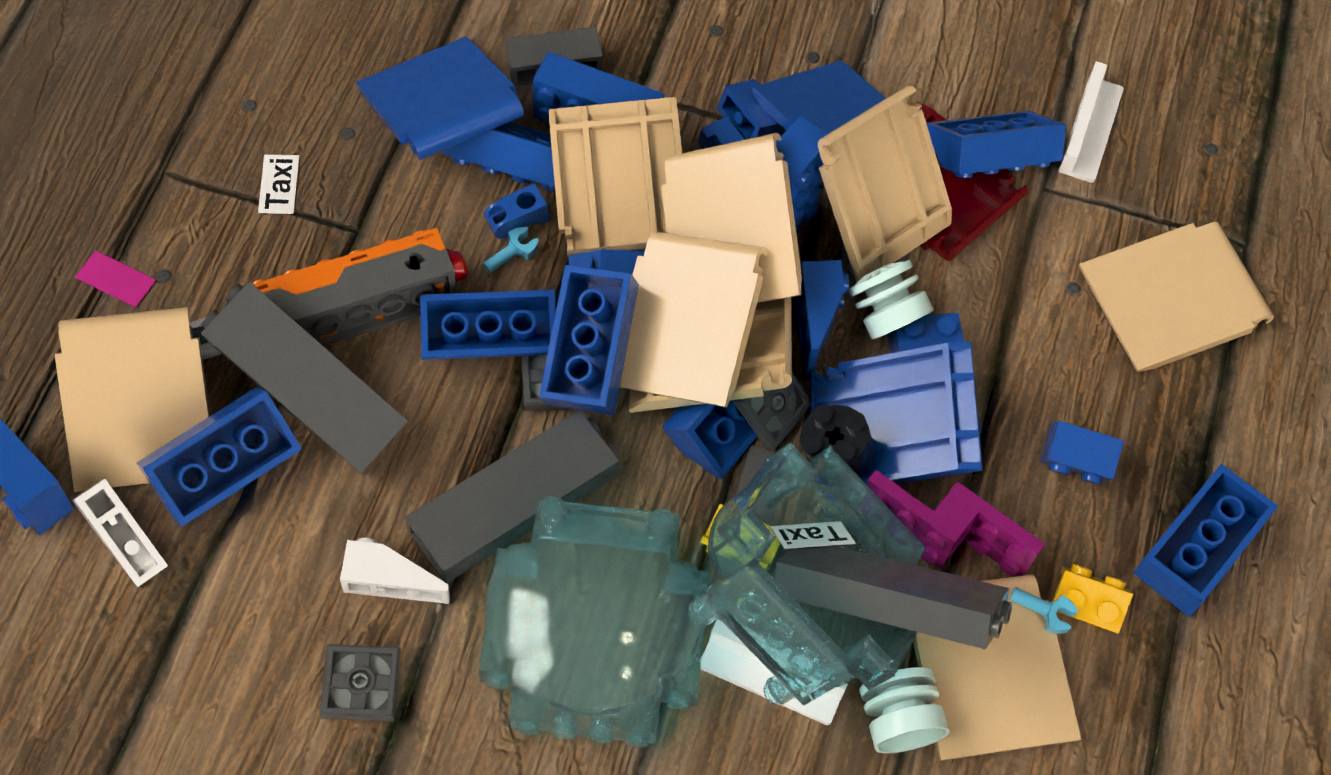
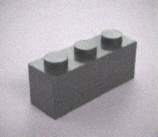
M596 27L505 38L506 60L510 80L515 86L533 84V78L547 52L602 71L603 54Z

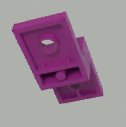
M876 470L868 479L858 508L862 510L863 515L868 520L880 523L890 531L894 539L900 543H907L918 551L919 556L929 564H936L940 568L945 565L965 539L977 553L987 555L997 562L1001 570L1006 574L1023 576L1029 571L1045 545L958 481L933 511Z

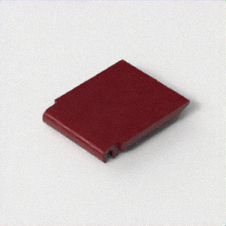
M921 104L922 107L920 109L923 111L926 123L947 121L934 109ZM937 158L952 207L951 225L919 246L925 251L930 247L943 259L952 261L1027 194L1026 185L1020 190L1014 187L1013 181L1015 176H1009L1010 172L1008 170L999 169L997 174L976 172L973 173L972 177L960 178L954 176V172L942 168Z

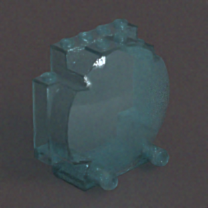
M788 443L765 461L743 491L722 506L714 518L708 539V554L715 574L707 590L693 599L688 608V616L696 625L707 626L719 618L766 666L773 676L767 679L763 692L766 699L772 704L783 705L796 698L805 706L835 687L846 685L856 678L868 690H871L895 676L918 633L795 601L775 580L776 562L789 549H784L770 526L841 521L856 544L836 546L912 565L917 564L925 549L924 545L830 446L810 461H807L791 443Z
M549 496L537 500L531 543L512 544L507 549L497 548L494 572L490 580L486 600V625L479 665L480 682H485L491 688L504 689L507 688V685L513 686L509 716L510 728H516L518 733L524 735H536L538 731L552 732L554 737L561 739H573L575 735L588 736L591 741L597 743H610L612 739L624 740L627 745L633 747H647L648 743L655 744L660 702H666L669 707L676 709H685L689 705H696L707 617L706 602L709 572L698 571L696 565L676 559L680 515L673 514L664 508L651 512L564 502L559 497Z

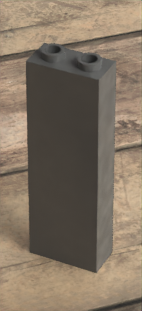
M250 281L244 287L238 284L226 296L225 299L229 303L220 313L216 309L213 310L202 322L201 325L205 328L201 332L202 337L257 385L266 390L273 399L361 474L408 420Z
M578 410L405 517L407 530L441 579L448 583L618 476L620 455L611 443L606 444L601 438V432L596 422L592 418L587 419L581 410Z
M838 546L789 549L776 562L773 595L982 649L988 647L993 637L999 638L1003 623L1008 624L1012 612V602L1007 601L1009 592L1007 587Z

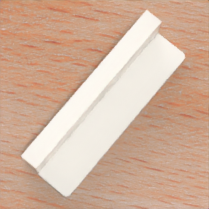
M1097 61L1088 78L1063 155V161H1061L1058 171L1093 183L1096 179L1124 89L1120 85L1103 80L1107 65Z
M719 619L714 624L709 642L698 665L699 669L825 725L831 724L850 680V677Z

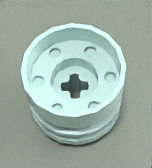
M910 259L905 262L887 264L863 276L848 290L851 297L863 291L867 295L866 299L855 304L857 309L871 305L874 309V312L863 319L872 340L934 311L925 291L910 294L907 289L919 279L917 274L905 280L900 275V273L913 267Z
M926 667L900 669L882 674L862 684L859 691L862 700L867 702L864 705V710L867 715L878 717L869 725L876 752L898 753L918 749L938 742L950 733L943 707L937 704H930L940 696L938 688L933 686L936 680L932 669Z

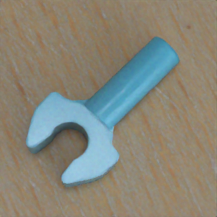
M528 227L514 228L508 232L509 245L484 261L482 265L486 272L490 274L515 256L530 260L538 250L539 239L535 238L528 244H521L519 242L528 237Z
M1017 587L1013 589L1009 599L1043 615L1046 622L1045 630L1054 634L1067 633L1071 629V625L1057 618V612L1060 611L1071 617L1078 612L1070 599L1064 596H1060L1056 601L1046 602Z

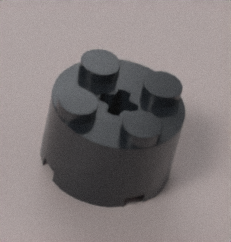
M820 405L813 410L812 415L805 421L800 434V442L809 468L820 481L830 485H845L851 483L850 480L859 475L862 477L869 471L874 461L875 450L869 426L862 413L843 405Z

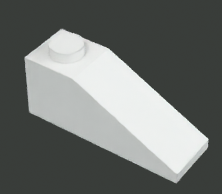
M102 479L72 499L92 529L137 587L168 566L106 479Z
M359 538L357 541L347 540L340 576L343 593L450 603V591L447 583L386 545L370 538Z

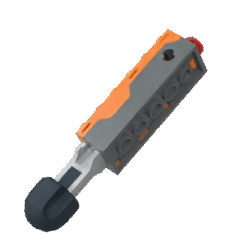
M433 228L430 230H419L411 236L401 239L387 240L378 246L365 250H354L348 255L339 258L325 259L319 261L316 265L300 270L292 269L283 275L267 280H256L252 284L322 346H326L421 316L420 295L457 293L456 282L466 279L468 270L462 253L445 248L438 228ZM205 318L190 322V327L192 326L193 338L200 337L203 360L222 354L201 335V332L205 329L201 325Z

